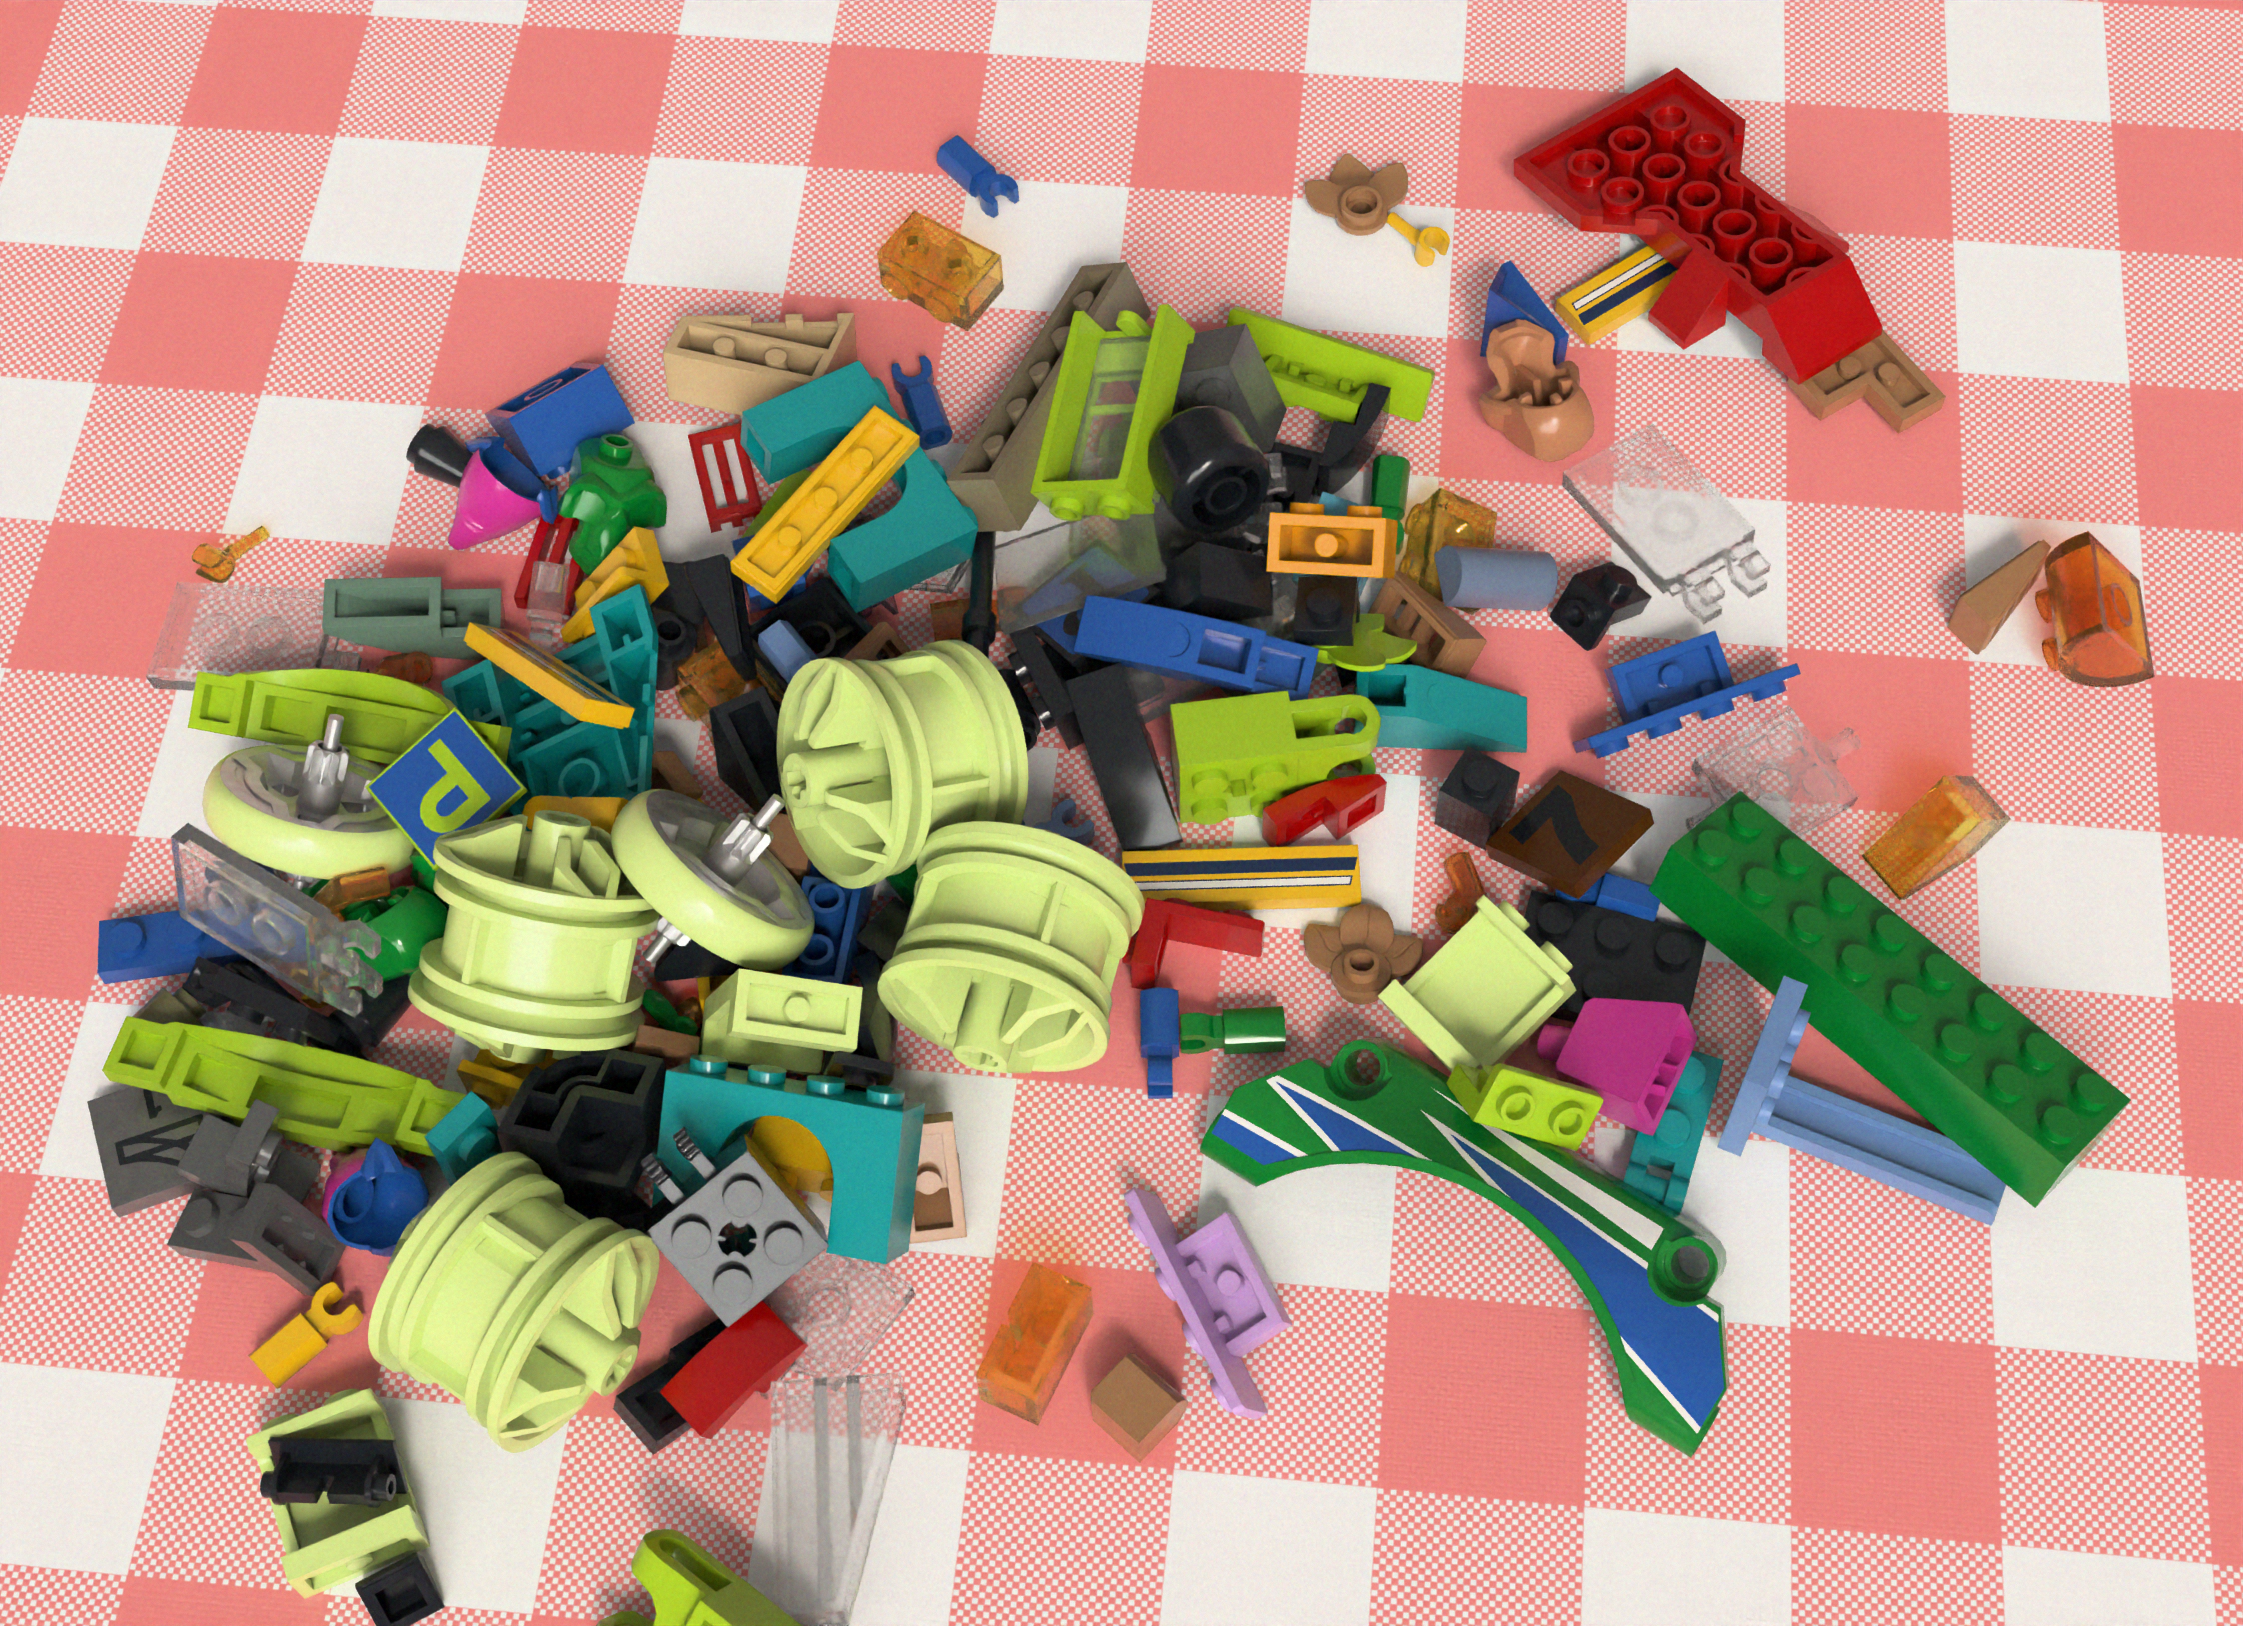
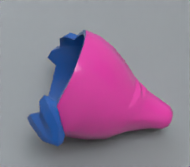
M477 437L465 442L468 451L474 452L466 465L461 478L456 514L448 536L449 545L456 550H463L505 536L542 516L543 521L553 524L557 517L559 502L557 485L548 489L529 468L503 447L506 439L504 437Z
M375 1138L369 1149H358L350 1154L339 1152L330 1159L331 1174L325 1185L322 1215L333 1235L341 1243L359 1250H368L374 1255L391 1257L406 1226L420 1211L427 1207L429 1192L419 1171L412 1164L396 1155L389 1144Z

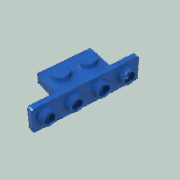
M1712 631L1605 669L1604 671L1623 724L1574 741L1573 745L1576 753L1594 749L1598 759L1629 748L1627 736L1643 730L1647 731L1649 740L1680 730L1683 727L1679 718L1698 711L1701 720L1704 721L1735 710L1732 698L1746 693H1751L1753 702L1787 691L1783 680L1797 676L1801 672L1798 664L1795 663L1734 684L1716 631Z

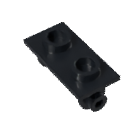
M270 1437L268 1440L275 1468L273 1471H265L263 1473L260 1491L262 1497L271 1498L275 1505L317 1503L322 1493L327 1492L329 1504L367 1505L371 1508H378L383 1501H392L395 1494H407L409 1490L395 1440Z

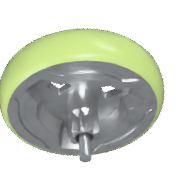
M338 714L329 715L324 741L315 740L308 747L264 745L235 751L224 757L213 767L204 786L203 813L213 834L222 843L240 855L262 865L284 871L288 877L294 878L291 895L301 894L302 887H308L309 883H313L317 879L368 880L392 875L410 865L412 862L409 857L417 851L365 788L385 768L349 755L350 750L339 742L344 717Z
M666 789L644 791L633 797L621 809L611 830L613 854L631 884L660 914L656 928L660 933L643 953L646 960L655 963L671 943L686 946L691 939L732 963L758 971L781 969L801 955L813 935L814 913L809 900L799 884L781 862L767 849L774 839V834L770 831L768 825L786 804L780 796L773 794L756 816L749 812L739 813L734 821L691 797Z

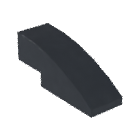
M1120 662L1065 681L1094 772L1123 851H1157L1183 842L1151 734L1146 729L1131 677Z

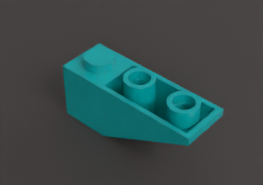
M1386 664L1385 669L1379 671H1356L1353 695H1361L1368 698L1377 708L1381 718L1380 735L1376 747L1466 750L1469 746L1477 751L1527 752V697L1417 665ZM1353 718V734L1359 733L1364 728V725Z

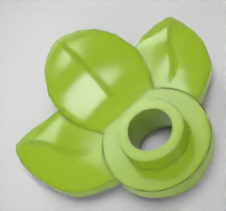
M1360 614V621L1355 624L1353 646L1311 647L1319 649L1317 662L1325 664L1334 663L1339 667L1359 672H1373L1385 669L1386 664H1397L1409 658L1417 649V641L1395 637L1382 632L1385 625L1384 614Z

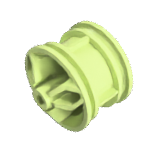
M942 640L929 643L919 650L906 652L897 658L879 661L865 659L846 660L839 657L816 659L803 665L793 676L786 689L777 727V765L781 792L786 803L785 808L794 833L807 857L822 875L836 885L850 889L868 887L879 883L887 876L905 871L911 865L917 863V857L925 844L927 836L948 825L972 821L1004 822L1021 825L1026 808L1029 780L1027 747L1023 727L1016 704L1004 679L992 662L974 646L959 640Z
M542 810L535 812L532 831H525L528 816L520 814L485 822L463 830L448 832L439 836L435 841L433 859L440 868L436 871L433 887L435 893L449 904L444 936L430 941L421 950L420 969L411 975L407 993L411 1003L421 1012L443 1023L446 1028L481 1049L490 1048V1052L496 1057L515 1063H541L545 1061L547 1049L554 1050L552 1058L561 1060L581 1055V1051L614 1049L633 1043L638 1025H644L645 1022L644 1013L639 1008L643 1001L645 987L641 979L631 972L639 937L649 935L656 930L660 914L641 896L623 873L613 854L611 834L598 826H591V822L581 816L560 811Z
M972 821L948 825L928 835L917 857L918 877L914 887V901L903 936L896 944L892 959L883 966L877 984L879 998L886 1009L908 1029L924 1039L952 1051L953 1056L959 1062L977 1070L998 1073L1060 1072L1084 1068L1097 1062L1105 1054L1111 1031L1108 1023L1112 1008L1110 993L1119 961L1128 950L1131 937L1138 931L1144 915L1145 902L1137 884L1124 870L1103 855L1046 829L1004 822Z
M500 1153L468 1171L432 1207L428 1205L420 1211L404 1229L387 1266L389 1271L381 1285L372 1310L368 1330L370 1352L373 1358L385 1368L393 1372H405L423 1384L437 1383L463 1401L466 1405L467 1413L472 1420L487 1428L490 1439L505 1451L510 1453L526 1451L542 1443L563 1427L583 1408L594 1391L602 1396H607L629 1374L638 1355L642 1334L637 1328L647 1309L657 1280L660 1261L659 1249L651 1241L652 1238L640 1230H625V1228L613 1220L605 1217L589 1220L566 1205L560 1186L544 1176L540 1166L523 1153Z

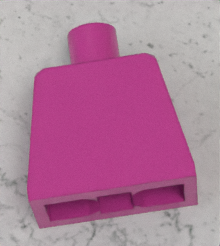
M1593 997L1584 1003L1573 1028L1551 1023L1546 1024L1540 1033L1537 1050L1541 1059L1556 1062L1555 1072L1560 1081L1588 1088L1599 1093L1603 1098L1599 1114L1644 1134L1653 1136L1698 1037L1682 1004Z

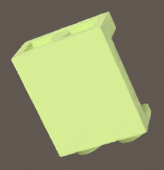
M1484 894L1475 902L1478 912L1403 986L1394 979L1378 995L1387 1009L1451 1073L1457 1063L1477 1069H1482L1484 1065L1495 1066L1498 1063H1503L1576 991L1574 984L1567 975L1573 968L1567 958L1549 941H1546L1539 948L1524 933L1530 924L1510 903L1503 900L1496 906Z
M739 968L705 999L699 1054L724 1057L728 1059V1064L748 1067L751 1065H771L787 1070L786 1072L816 1075L822 1068L823 1050L852 1053L857 1049L863 987Z
M370 1388L362 1391L359 1389L340 1391L326 1399L324 1406L300 1416L287 1414L276 1417L265 1423L261 1428V1432L246 1438L249 1452L257 1460L262 1475L265 1471H273L275 1468L268 1443L270 1437L384 1439L396 1441L386 1409ZM400 1452L399 1456L409 1490L407 1494H395L392 1501H383L378 1508H371L367 1505L329 1504L327 1492L322 1493L317 1503L275 1505L271 1498H269L286 1555L280 1558L287 1581L304 1599L431 1547Z

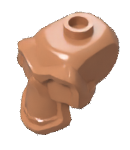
M1516 319L1513 322L1494 328L1490 333L1486 357L1487 364L1495 375L1497 385L1491 391L1483 393L1478 402L1486 423L1493 429L1503 431L1508 440L1519 449L1538 460L1546 462L1560 461L1581 450L1593 436L1594 416L1584 390L1579 386L1580 375L1578 366L1573 361H1564L1557 365L1553 364L1555 345L1553 334L1527 320Z

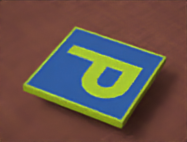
M456 707L365 786L435 871L440 868L433 859L435 841L439 836L496 820L528 791Z

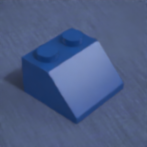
M575 362L485 413L487 420L498 435L506 438L505 444L515 457L536 476L542 477L547 474L549 479L557 478L570 471L575 448L584 440L601 438L605 434L624 436L622 430L635 423L604 365Z

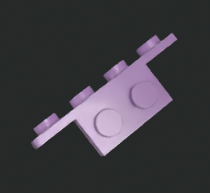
M1136 1187L1132 1188L1124 1194V1198L1132 1212L1128 1215V1223L1137 1239L1144 1246L1150 1247L1159 1265L1155 1269L1156 1279L1164 1293L1171 1300L1177 1301L1186 1319V1322L1182 1324L1183 1333L1193 1350L1198 1355L1205 1357L1214 1375L1210 1380V1386L1216 1399L1229 1413L1233 1412L1237 1416L1259 1419L1267 1414L1268 1410L1241 1357L1293 1324L1237 1216L1225 1212L1186 1239L1181 1240L1161 1199L1156 1194Z

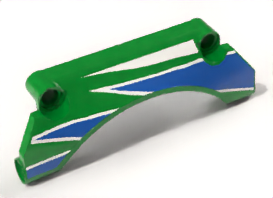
M1381 1037L1354 1040L1344 1045L1337 1053L1330 1067L1315 1058H1309L1235 1088L1225 1107L1207 1130L1200 1146V1153L1255 1187L1299 1170L1326 1165L1365 1163L1398 1166L1432 1174L1459 1184L1492 1201L1521 1221L1550 1248L1568 1269L1589 1300L1606 1334L1618 1369L1623 1400L1629 1420L1692 1458L1721 1409L1718 1405L1730 1386L1724 1305L1708 1296L1713 1284L1724 1272L1727 1263L1726 1251L1721 1241L1712 1233L1707 1232L1568 1148L1473 1122L1446 1083L1449 1079L1447 1075ZM1364 1049L1374 1053L1380 1062V1073L1373 1083L1363 1079L1357 1070V1059ZM1694 1246L1700 1248L1706 1254L1709 1260L1707 1276L1695 1278L1687 1275L1681 1269L1678 1255L1682 1247Z

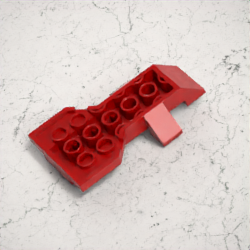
M1678 68L1671 70L1514 159V176L1579 231L1635 234L1678 269L1649 311L1648 320L1683 350L1723 327L1726 323V310H1728L1763 339L1762 356L1797 385H1800L1882 335L1883 326L1851 258L1845 254L1849 251V243L1815 216L1776 200L1741 172L1746 120Z

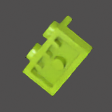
M1457 1063L1446 1083L1473 1122L1578 1151L1603 1104V1098L1597 1091L1503 1063H1498L1495 1066L1484 1065L1482 1069Z

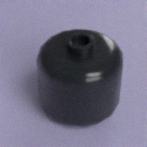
M1208 405L1191 407L1179 412L1159 428L1148 447V469L1154 487L1174 517L1186 529L1202 534L1225 532L1241 525L1256 513L1267 496L1271 482L1269 462L1243 424L1227 409Z

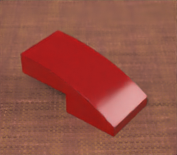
M1380 774L1355 775L1321 782L1292 793L1263 809L1262 838L1270 847H1287L1323 824L1333 837L1339 840L1384 811L1387 782Z
M761 1301L712 1339L664 1386L660 1393L701 1437L712 1439L754 1391L765 1394L809 1345L767 1302Z

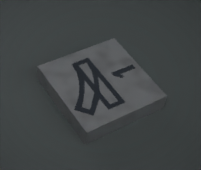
M134 1086L87 1101L111 1209L119 1218L193 1193L194 1189L202 1190L206 1188L177 1175L176 1170L205 1114L208 1112L174 1105L167 1094ZM208 1113L216 1118H219L227 1122L225 1116Z

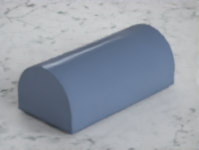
M1444 546L1434 554L1444 606L1541 611L1552 601L1556 593L1558 584L1556 562L1551 554L1545 551Z

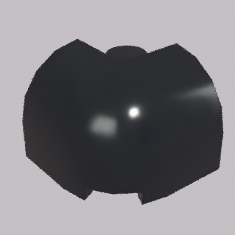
M618 1049L581 1051V1055L559 1060L544 1070L535 1066L520 1085L497 1130L502 1153L520 1152L535 1161L540 1166L543 1175L560 1186L564 1194L565 1204L573 1206L579 1193L628 1203L644 1170L641 1161L652 1152L657 1155L666 1074L664 1059Z

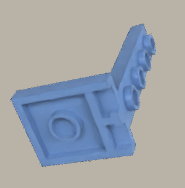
M1783 976L1717 1148L1741 1157L1750 1133L1754 1132L1991 1226L1995 1220L2006 1184L1949 1137L1788 1075L1792 1059L1799 1046L1811 1012L1799 1008L1808 985Z

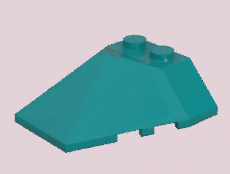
M637 584L589 608L596 634L553 655L635 708L628 728L619 729L580 721L488 659L441 682L444 697L449 699L466 719L512 728L506 765L528 790L508 808L513 816L522 814L528 800L540 795L569 797L571 799L573 797H619L630 801L636 795L651 790L659 636L647 594L642 585ZM526 826L525 831H532Z

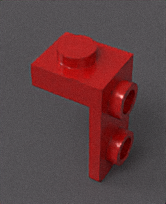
M1147 898L1139 930L1131 937L1128 950L1122 958V963L1131 965L1132 988L1141 990L1156 988L1168 940L1261 957L1264 947L1265 922L1254 919L1250 914L1240 910L1228 909L1217 912L1197 908L1192 903L1179 898H1166L1163 901Z

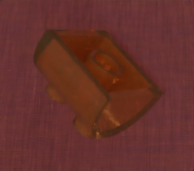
M2089 531L2071 537L2059 544L2049 553L2045 560L2044 570L2047 588L2035 593L2036 606L2041 617L2046 623L2052 622L2054 636L2042 641L2043 655L2050 669L2054 672L2060 670L2061 674L2070 681L2091 687H2119L2154 678L2140 580Z

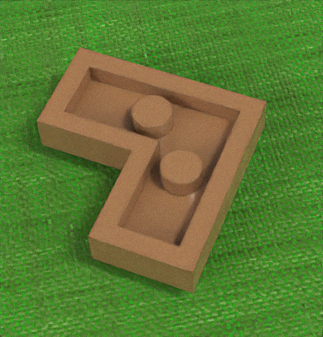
M1883 329L1882 335L1800 385H1797L1789 377L1787 381L1788 386L1820 421L1858 399L1865 397L1898 434L1940 411L1946 398Z

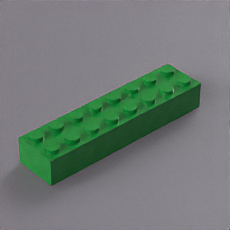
M1742 791L1736 793L1670 846L1648 890L1661 900L1660 902L1773 995L1776 996L1783 976L1807 984L1808 987L1799 1008L1811 1012L1808 1020L1811 1026L1974 1157L2034 1208L2096 1147L2131 1101L2130 1098Z

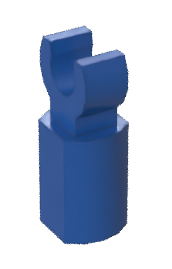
M956 135L940 146L936 158L938 166L971 196L979 197L981 209L986 215L993 218L999 215L998 201L994 198L995 196H1006L1014 204L1019 201L1016 181L1005 174H996L995 167L962 137Z
M926 356L919 357L921 369L919 375L915 377L905 376L901 372L899 363L892 364L891 372L894 388L903 396L902 402L908 419L917 435L920 436L919 445L923 450H929L947 445L952 439L953 432L938 390L933 385L934 378L931 362Z
M1608 872L1579 900L1557 889L1555 896L1625 913L1655 922L1661 901L1648 891L1651 886L1650 884Z
M1149 988L1140 991L1141 1057L1148 1059V1099H1173L1172 1059L1179 1057L1178 991L1171 988Z

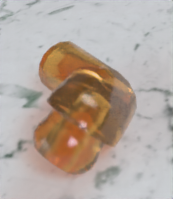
M381 866L337 875L328 881L306 903L305 918L311 919L312 932L317 936L338 933L345 924L341 910L349 904L388 896L390 894V883L385 868Z

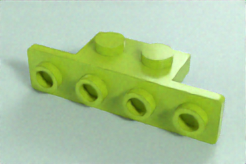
M1235 306L1230 310L1226 327L1246 323L1285 407L1301 406L1316 411L1320 418L1330 423L1338 421L1355 424L1369 383H1374L1391 388L1389 414L1413 422H1420L1424 417L1435 378V372L1432 369L1240 306Z

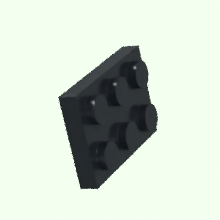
M1531 890L1524 917L1530 926L1524 933L1539 948L1546 941H1549L1573 966L1567 975L1574 984L1576 991L1550 1017L1575 1023L1584 1003L1593 997L1682 1004L1689 1017L1707 942L1698 932Z

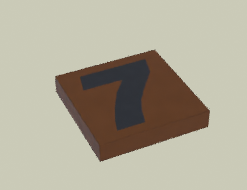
M1560 770L1485 843L1490 859L1579 900L1654 824L1649 808Z

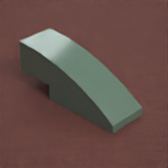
M441 577L325 579L323 632L324 634L350 642L427 657L486 660L487 658L467 646V643L463 641L469 622L505 630V610L501 588L443 589Z

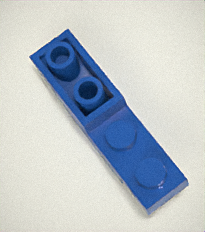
M1086 595L1072 653L1114 664L1121 662L1123 666L1184 682L1190 679L1249 695L1288 691L1290 701L1308 699L1319 649L1266 635L1267 631L1228 621L1143 603Z
M812 863L809 877H803L801 889L809 900L814 913L813 935L801 955L783 967L782 975L846 985L854 966L852 958L858 955L856 936L866 927L876 884L856 889L844 888L828 880Z

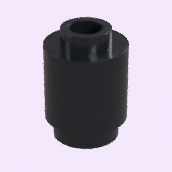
M658 612L653 614L659 636L656 690L660 691L672 689L687 678L697 643V633L692 623L682 615L674 612Z

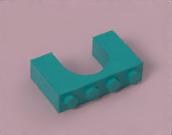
M858 360L743 411L740 444L767 484L771 485L824 461L874 405L916 433L908 419H900L893 409L887 390L881 380L877 377L871 378ZM920 445L890 478L899 491L901 497L899 502L886 514L830 540L827 571L856 613L972 558L978 532L977 518L970 507L961 505L949 488L947 476L942 466L934 459L930 461Z
M715 1055L690 1056L689 1063L666 1070L657 1156L667 1162L673 1173L682 1183L698 1171L678 1151L676 1142L672 1137L684 1126L691 1131L714 1158L742 1134L747 1135L752 1126L762 1116L789 1118L806 1127L817 1137L826 1150L832 1166L834 1183L828 1232L829 1247H827L826 1253L888 1264L909 1251L925 1102L904 1099L905 1091L891 1086H868L866 1092L846 1089L845 1080L834 1076L811 1075L807 1077V1082L786 1078L787 1070L777 1066L751 1065L748 1067V1071L728 1068V1059ZM655 1183L652 1207L665 1197Z

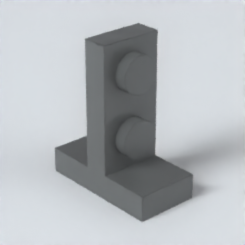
M255 1099L240 1128L206 1113L177 1166L176 1174L215 1192L250 1198L257 1182L276 1184L303 1205L320 1173L321 1164L281 1147L284 1134L277 1131L280 1109Z
M257 1182L250 1198L194 1189L167 1243L170 1248L181 1256L273 1272L299 1292L309 1296H314L323 1285L330 1282L347 1246L336 1239L325 1222L276 1184Z

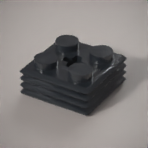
M823 577L806 588L805 591L795 595L750 625L757 676L782 704L789 684L760 650L758 644L759 634L778 620L790 623L808 646L814 650L819 659L845 657L874 627L860 612L856 613L841 590L830 578ZM881 650L876 655L878 660L888 659Z

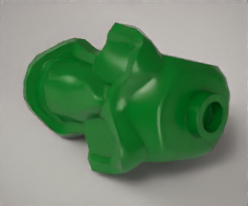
M605 434L601 438L584 440L575 448L570 468L569 488L558 502L559 515L564 518L579 519L577 531L569 542L571 556L585 574L590 576L634 526L640 528H661L666 524V496L662 488L655 483L654 472L647 458L637 446H634L633 441L627 437L617 434Z
M317 879L308 887H302L301 896L310 916L325 925L335 936L332 943L323 948L322 956L348 983H364L369 980L382 983L406 974L411 977L415 971L420 969L419 960L422 948L430 941L444 936L448 915L445 905L431 893L416 886L397 887L390 891V895L387 897L379 893L373 879L349 881Z

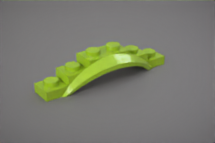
M273 669L239 672L232 676L198 671L188 728L282 745L308 747L315 740L324 741L329 715L338 714L344 717L339 742L350 750L349 755L360 759L391 764L456 706L442 694L422 685L399 678L360 671L339 669ZM468 720L506 764L512 728Z
M126 1016L102 1069L109 1081L167 1094L174 1105L230 1117L236 1127L239 1128L255 1099H258L280 1109L277 1131L284 1134L283 1139L350 1154L354 1151L355 1147L369 1149L375 1138H378L389 1144L396 1155L404 1159L407 1151L435 1157L424 1136L467 1095L437 1088L430 1080L385 1065L320 1048L303 1047L288 1041L176 1021L161 1024Z

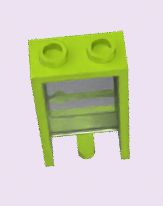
M1169 304L1158 306L1154 328L1148 325L1137 313L1128 310L1120 311L1116 325L1122 331L1106 332L1084 310L1074 311L1030 491L1032 495L1049 508L1050 514L1065 521H1080L1083 516L1102 515L1110 519L1126 520L1133 514H1154L1155 505L1151 502L1155 487L1148 469V447L1159 428L1172 416L1187 345L1193 344L1196 332Z

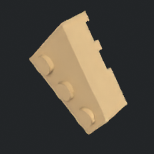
M837 313V321L803 322V314H786V322L752 323L751 315L682 316L663 350L668 399L742 416L743 411L856 362L854 313Z

